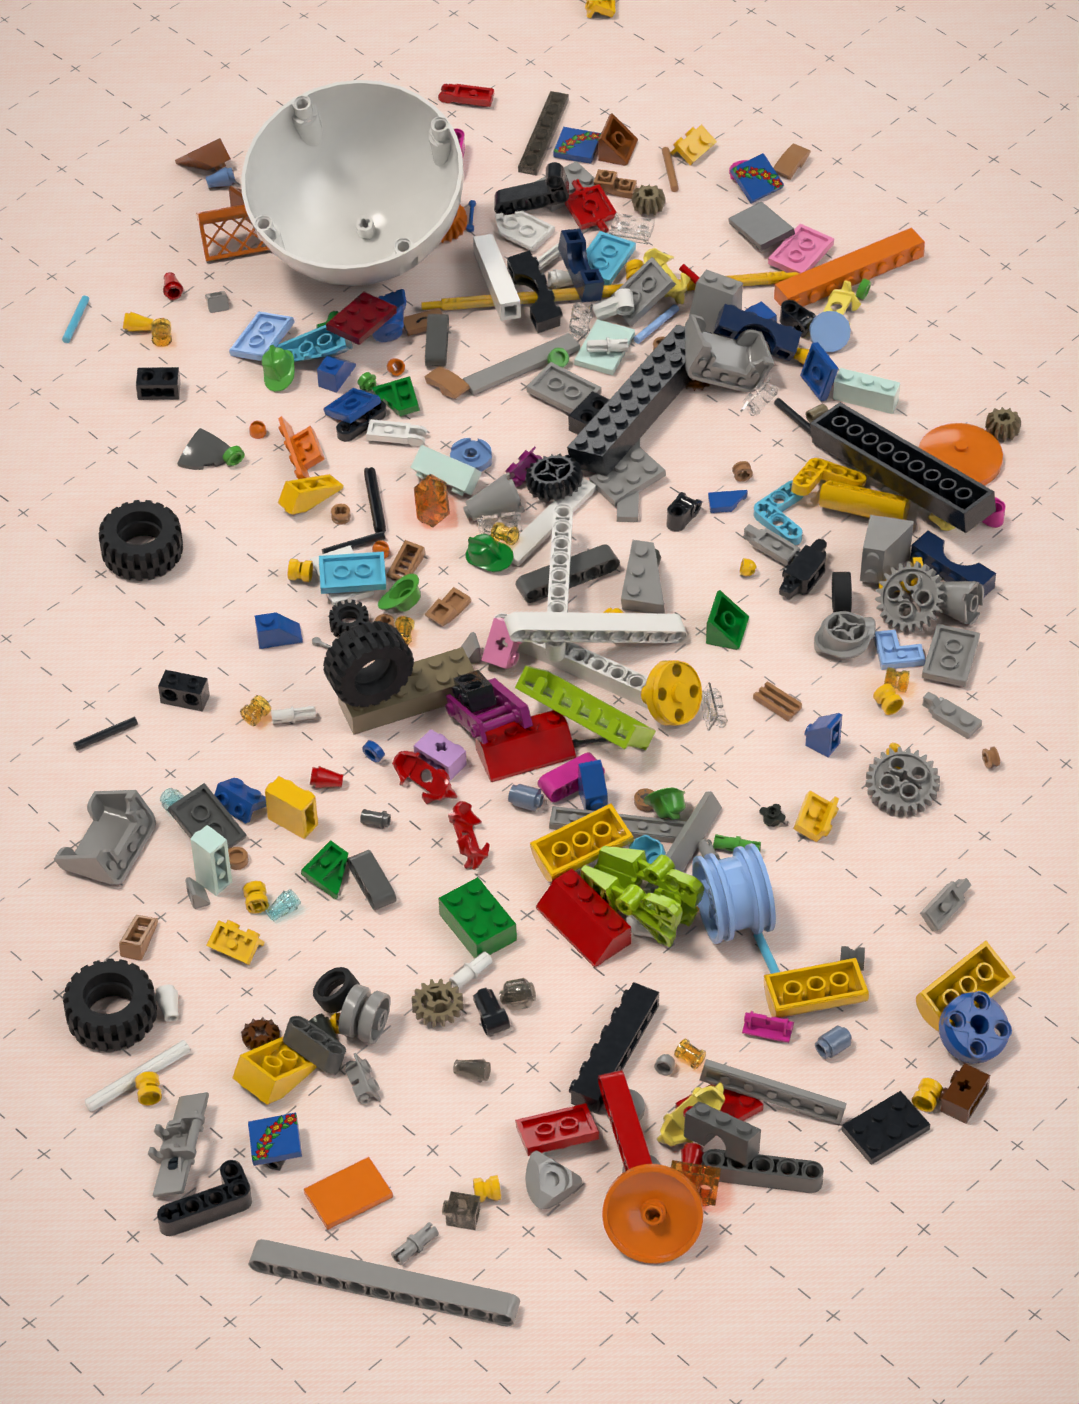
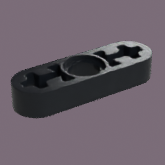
M381 400L380 404L358 418L366 419L367 421L364 423H359L356 420L351 424L344 421L338 423L336 426L337 438L344 442L351 441L368 429L370 420H382L385 418V402Z

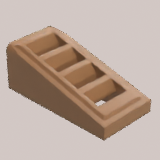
M405 540L386 576L397 581L402 576L395 574L396 571L405 575L413 574L426 554L425 547ZM410 553V554H413V555H415V556H414V557H411V556H409V555H407V554ZM406 559V560H409V561H412V562H411V564H410V563H407V562H405V561H403V560ZM400 565H403V566H405V567H408V569L406 570V569L400 568L399 566H400Z
M135 915L119 942L121 957L142 960L158 924V918Z

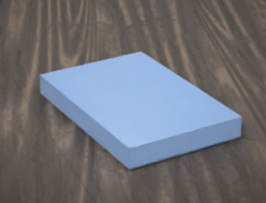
M258 311L229 349L230 355L261 361L262 356L270 349V345L278 346L295 323L294 318Z

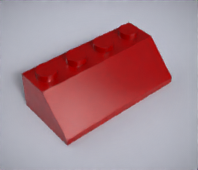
M551 710L531 716L533 726L525 729L519 723H508L485 732L488 742L485 744L475 738L476 751L490 782L576 758L570 729L564 715Z
M573 869L556 878L536 905V909L594 968L631 944V926Z

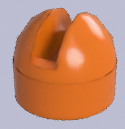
M393 358L388 361L387 370L389 373L398 376L404 372L405 364L402 360Z
M259 420L253 421L249 427L250 436L255 439L263 438L266 435L265 424Z
M380 540L374 543L372 552H384L385 559L390 554V548L387 542Z

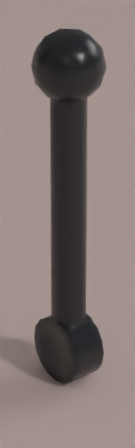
M602 737L586 740L573 739L572 741L574 748L583 744L606 742L609 740Z

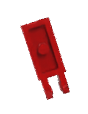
M443 84L438 100L443 103H451L453 101L462 104L491 107L495 93L493 88L464 84Z

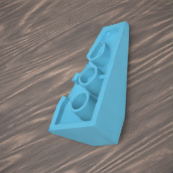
M326 325L280 343L277 346L290 351L294 356V362L336 356L353 349L351 341L326 330Z

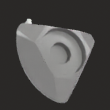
M534 1151L530 1155L526 1167V1188L531 1201L536 1207L548 1209L561 1203L575 1192L582 1184V1178L547 1157V1152L540 1153L539 1151Z

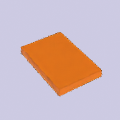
M370 1157L304 1188L305 1196L327 1230L393 1198L391 1189Z

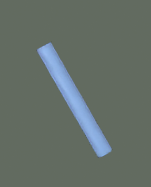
M673 304L633 338L637 344L642 342L677 313L679 307Z

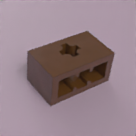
M964 1063L960 1071L955 1070L949 1088L945 1087L940 1094V1112L967 1124L989 1089L991 1075Z

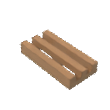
M768 681L764 684V687L761 686L759 688V692L753 694L755 701L786 721H789L802 709L801 702Z

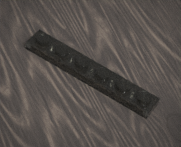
M550 91L518 165L519 173L538 175L568 104L569 94Z

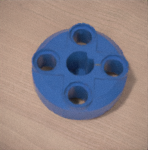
M983 991L965 993L956 997L945 1007L939 1020V1034L945 1048L958 1060L971 1064L987 1062L999 1055L1007 1045L1008 1039L1012 1034V1027L1002 1007ZM974 1001L978 1003L979 1008L974 1005ZM949 1019L954 1021L955 1027L950 1024ZM994 1028L1000 1032V1036L995 1033ZM970 1046L975 1049L976 1055L972 1053Z

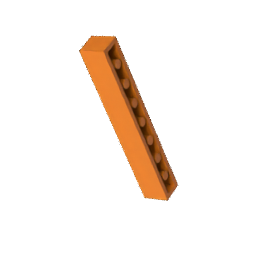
M911 227L776 283L774 299L780 306L785 300H794L801 306L814 303L830 296L834 289H842L845 280L850 281L851 285L854 286L861 283L863 278L869 280L924 257L925 241Z

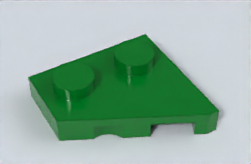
M410 376L372 387L374 395L379 396L380 400L384 401L399 416L420 411Z
M330 840L303 867L301 875L336 900L339 895L349 853Z

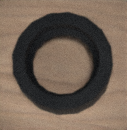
M850 572L832 573L833 613L838 611L851 612L852 583Z
M336 967L327 971L319 978L313 988V997L324 1011L337 1013L342 1010L351 988L360 983L349 969ZM343 984L335 994L329 996L335 988Z

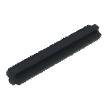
M366 467L364 469V477L375 533L381 531L385 533L386 525L376 471L373 467Z

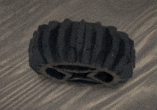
M561 453L557 456L551 454L549 457L543 456V459H536V463L530 464V468L527 469L525 475L529 493L534 498L538 497L540 501L546 499L547 502L553 499L557 501V499H565L566 496H572V492H578V487L582 486L583 473L579 462L575 458H570L569 455L562 456Z

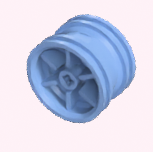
M747 844L745 849L742 846L735 847L733 856L718 860L713 853L706 854L704 858L702 856H695L693 858L692 876L696 877L705 889L698 908L700 909L699 912L705 930L714 944L721 943L723 939L726 942L734 939L735 931L750 928L756 935L761 934L763 930L766 932L774 930L776 912L772 886L764 860L754 844Z

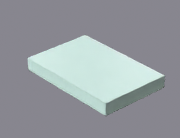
M597 319L574 359V365L613 375L625 351L610 352L609 354L607 352H588L587 341L606 340L607 337L609 339L627 338L629 347L635 336V329Z

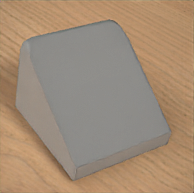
M225 291L205 295L210 313L229 310L228 297Z
M471 632L461 647H463L471 664L481 661L476 633Z
M187 877L185 880L186 889L193 908L198 909L210 905L205 888L192 878Z

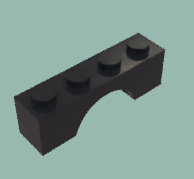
M530 250L507 257V270L514 285H525L531 288L538 296L536 302L530 306V319L537 334L559 327L563 314L560 306L555 305L552 289L548 290L545 274L539 271L537 257H533Z

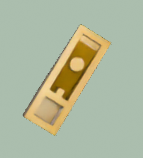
M330 474L285 481L278 504L289 514L294 515L307 512L343 489L344 485Z

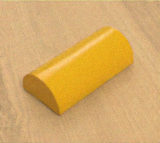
M832 480L822 484L819 497L820 507L870 518V515L906 520L911 505L909 499L900 495Z
M610 803L530 842V848L541 873L551 883L570 869L576 871L584 865L598 860L599 850L603 846L623 848L633 843L634 837Z
M985 940L918 993L916 1005L924 1020L932 1028L939 1031L940 1016L953 999L962 994L983 991L989 997H993L1016 977L987 940ZM974 1001V1005L979 1008L978 1003ZM949 1019L950 1024L955 1027L954 1021Z
M856 958L764 975L765 996L772 1017L782 1018L866 1002L869 999V992Z

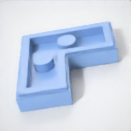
M896 630L875 632L873 638L881 670L924 666L926 660L922 644L899 646Z

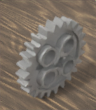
M907 561L906 567L899 563V570L897 571L891 567L892 574H884L887 580L879 581L883 586L882 589H876V592L881 595L875 598L878 603H881L876 607L879 611H883L880 617L886 618L885 622L888 625L892 624L895 630L900 627L902 632H906L907 628H909V631L914 633L916 626L922 631L924 623L930 627L929 620L931 618L936 621L938 620L935 613H943L939 605H946L941 599L947 596L944 591H940L945 588L943 583H939L942 578L939 575H935L936 571L933 568L929 570L927 564H924L921 568V564L916 561L914 567L910 561ZM914 578H918L917 584L910 586L911 581ZM902 581L907 590L912 593V598L919 605L921 612L917 611L916 606L910 601L909 595L900 584ZM900 590L899 596L893 599V593ZM929 595V600L922 604V598ZM911 608L910 614L903 616L904 610Z
M898 747V752L896 753L889 748V755L881 752V759L874 757L873 764H869L868 772H866V779L868 780H866L865 786L868 788L867 794L873 795L872 803L879 801L878 809L885 806L887 807V814L891 810H895V816H898L899 812L903 811L904 816L907 817L908 811L916 815L917 808L924 812L925 804L928 806L932 805V799L937 798V792L939 791L940 784L938 783H940V776H938V768H933L934 761L926 762L927 754L920 757L919 750H916L913 754L910 747L907 748L906 752H903L902 748ZM896 766H897V767H900V768H902V769L896 770V769H894L893 767H896ZM919 775L923 778L917 779L913 776ZM888 784V785H891L892 787L886 788V787H884L883 785ZM909 793L913 796L907 797L904 794Z

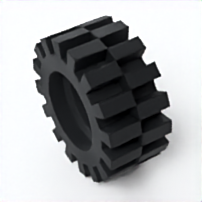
M344 600V604L340 601L337 603V606L333 605L332 610L329 612L330 630L335 637L338 635L340 637L342 632L345 630L349 631L356 624L363 625V622L369 621L367 607L365 605L362 606L361 602L356 604V600H352L351 603H348V600ZM345 618L357 619L356 621L350 623L342 621Z

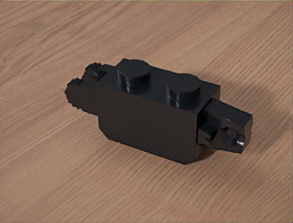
M816 539L811 546L805 545L801 551L796 552L791 564L786 565L783 569L782 577L784 579L779 588V595L791 599L797 593L806 595L812 590L825 573V549L827 542L824 539Z

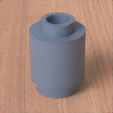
M513 784L508 795V802L513 803V806L536 811L537 807L540 808L544 800L541 789L523 784Z
M837 1025L818 1038V1041L815 1042V1048L822 1058H832L851 1046L852 1036L847 1028Z

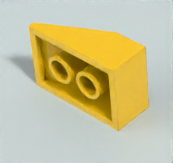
M283 1037L241 1054L232 1079L250 1091L261 1102L268 1105L287 1095L312 1073L317 1066L283 1042Z

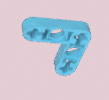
M791 480L758 501L754 505L753 515L764 527L794 545H798L802 541V529L782 513L803 498V496L796 495L791 491L793 482ZM775 499H782V500H784V502H783V503H775L774 500H775ZM781 521L783 525L776 526L773 522Z

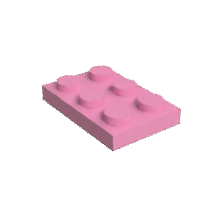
M799 224L794 229L795 234L786 238L768 258L769 265L787 273L797 272L800 274L812 269L834 245V238L803 224Z

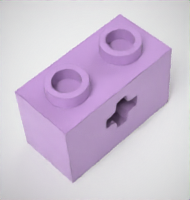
M431 729L413 746L415 753L420 752L419 757L437 770L444 769L450 777L449 781L467 765L466 750L462 746L449 741L443 734H438Z

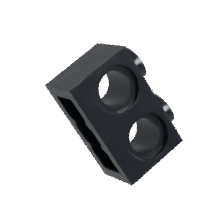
M179 367L137 368L136 390L138 400H179L181 385Z
M592 391L568 416L569 431L578 435L610 399Z
M165 669L158 685L160 703L203 712L210 696L208 678Z
M479 670L453 678L455 686L452 687L456 700L459 699L464 707L466 706L471 713L497 705L492 684Z

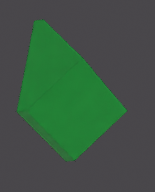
M721 590L716 593L707 621L706 644L737 650L740 648L749 615Z

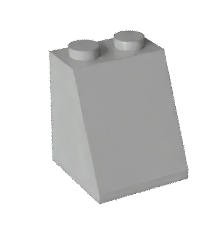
M706 269L696 283L689 316L693 314L703 317L706 322L704 331L714 334L713 331L718 314L724 304L735 305L742 310L743 282Z
M870 515L863 545L860 581L878 584L879 581L886 579L885 573L888 575L892 574L891 567L897 570L899 563L903 564L910 557L914 521Z

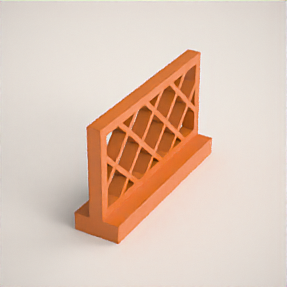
M245 204L196 213L205 261L270 250L267 246L261 247L264 243L263 241L259 243L257 248H250L246 245L252 234L257 238L258 236L254 233V227L252 230H249L242 225L243 221L248 217ZM228 220H233L238 224L232 234L222 228ZM212 223L218 227L212 238L205 234V224ZM240 226L250 232L244 242L234 236ZM220 230L230 236L224 246L214 240ZM232 238L241 243L236 252H231L226 248ZM212 241L222 247L217 255L209 256L208 247Z

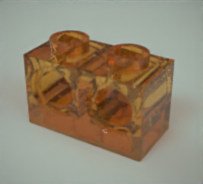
M429 474L414 487L417 519L421 523H425L433 528L450 514L447 483Z
M672 1160L671 1168L684 1174L694 1184L700 1194L703 1206H715L721 1168ZM707 1185L711 1189H703L701 1186Z

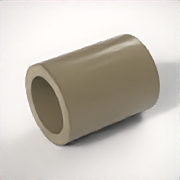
M822 403L806 411L805 415L808 422L811 423L828 411V408Z

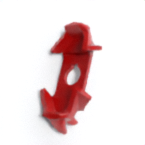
M401 751L394 757L392 764L400 778L399 785L402 786L407 777H409L429 791L431 794L422 792V799L425 804L434 800L441 801L445 798H457V794L451 788L452 785L449 782L450 777L444 769L437 770L419 757L420 752ZM426 769L430 770L433 779L431 782H424L422 780V772Z
M459 801L453 807V813H448L449 822L453 823L458 838L456 842L460 854L468 857L464 868L472 867L473 870H476L482 861L488 858L490 844L486 842L482 850L479 849L472 827L481 824L482 821L471 810V804L466 801Z

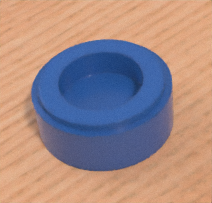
M368 740L362 747L363 753L373 762H380L385 756L383 749L374 741Z

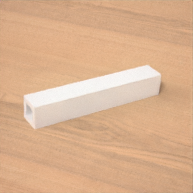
M493 234L474 236V256L500 320L521 318L520 299Z

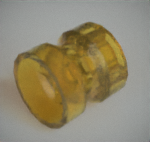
M158 318L151 323V338L155 346L165 347L172 342V327L168 319Z
M888 667L884 684H891L894 689L906 693L910 671L903 670L900 672L896 671L895 668Z
M255 695L249 705L247 704L240 709L242 718L251 726H256L261 721L262 716L265 717L271 712L270 704L260 695Z

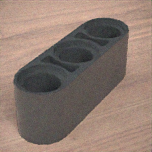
M428 314L425 366H446L449 314Z
M366 850L347 858L350 871L373 910L396 902L395 892L371 850Z
M301 1016L290 1017L283 1036V1042L321 1070L330 1074L338 1073L346 1053L345 1046Z

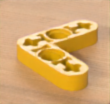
M811 458L793 478L791 491L796 495L806 496L810 494L821 479L865 488L867 477L861 472L821 458Z

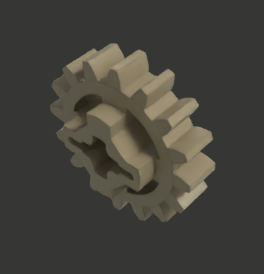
M430 979L429 985L421 983V989L416 988L415 996H412V1012L416 1013L417 1020L423 1018L424 1025L432 1022V1027H436L437 1023L445 1027L446 1021L454 1023V1016L460 1017V1010H463V994L459 993L458 986L452 988L451 981L443 984L442 979H439L438 983H434L433 979Z

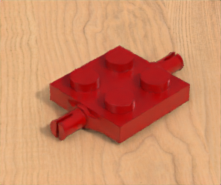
M579 179L573 180L571 184L576 191L569 194L568 201L564 203L581 230L598 226L600 231L607 233L609 228L605 222L617 218V212L600 184L592 187H583Z

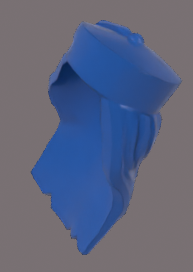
M404 289L378 297L397 306V313L372 334L376 341L390 342L402 335L404 327L403 316L406 308Z

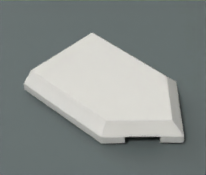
M517 211L511 215L495 214L499 236L532 252H535L555 230V226L524 211Z

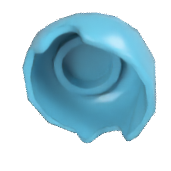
M648 835L636 838L629 846V849L645 850L647 862L650 864L659 855H666L663 844Z

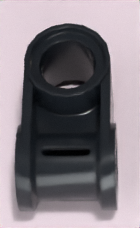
M794 300L782 302L780 324L794 327L802 332L801 337L807 335L810 324L816 315Z
M680 492L667 508V528L674 532L682 531L697 516L701 509L702 501L699 499L694 500L686 496V493Z

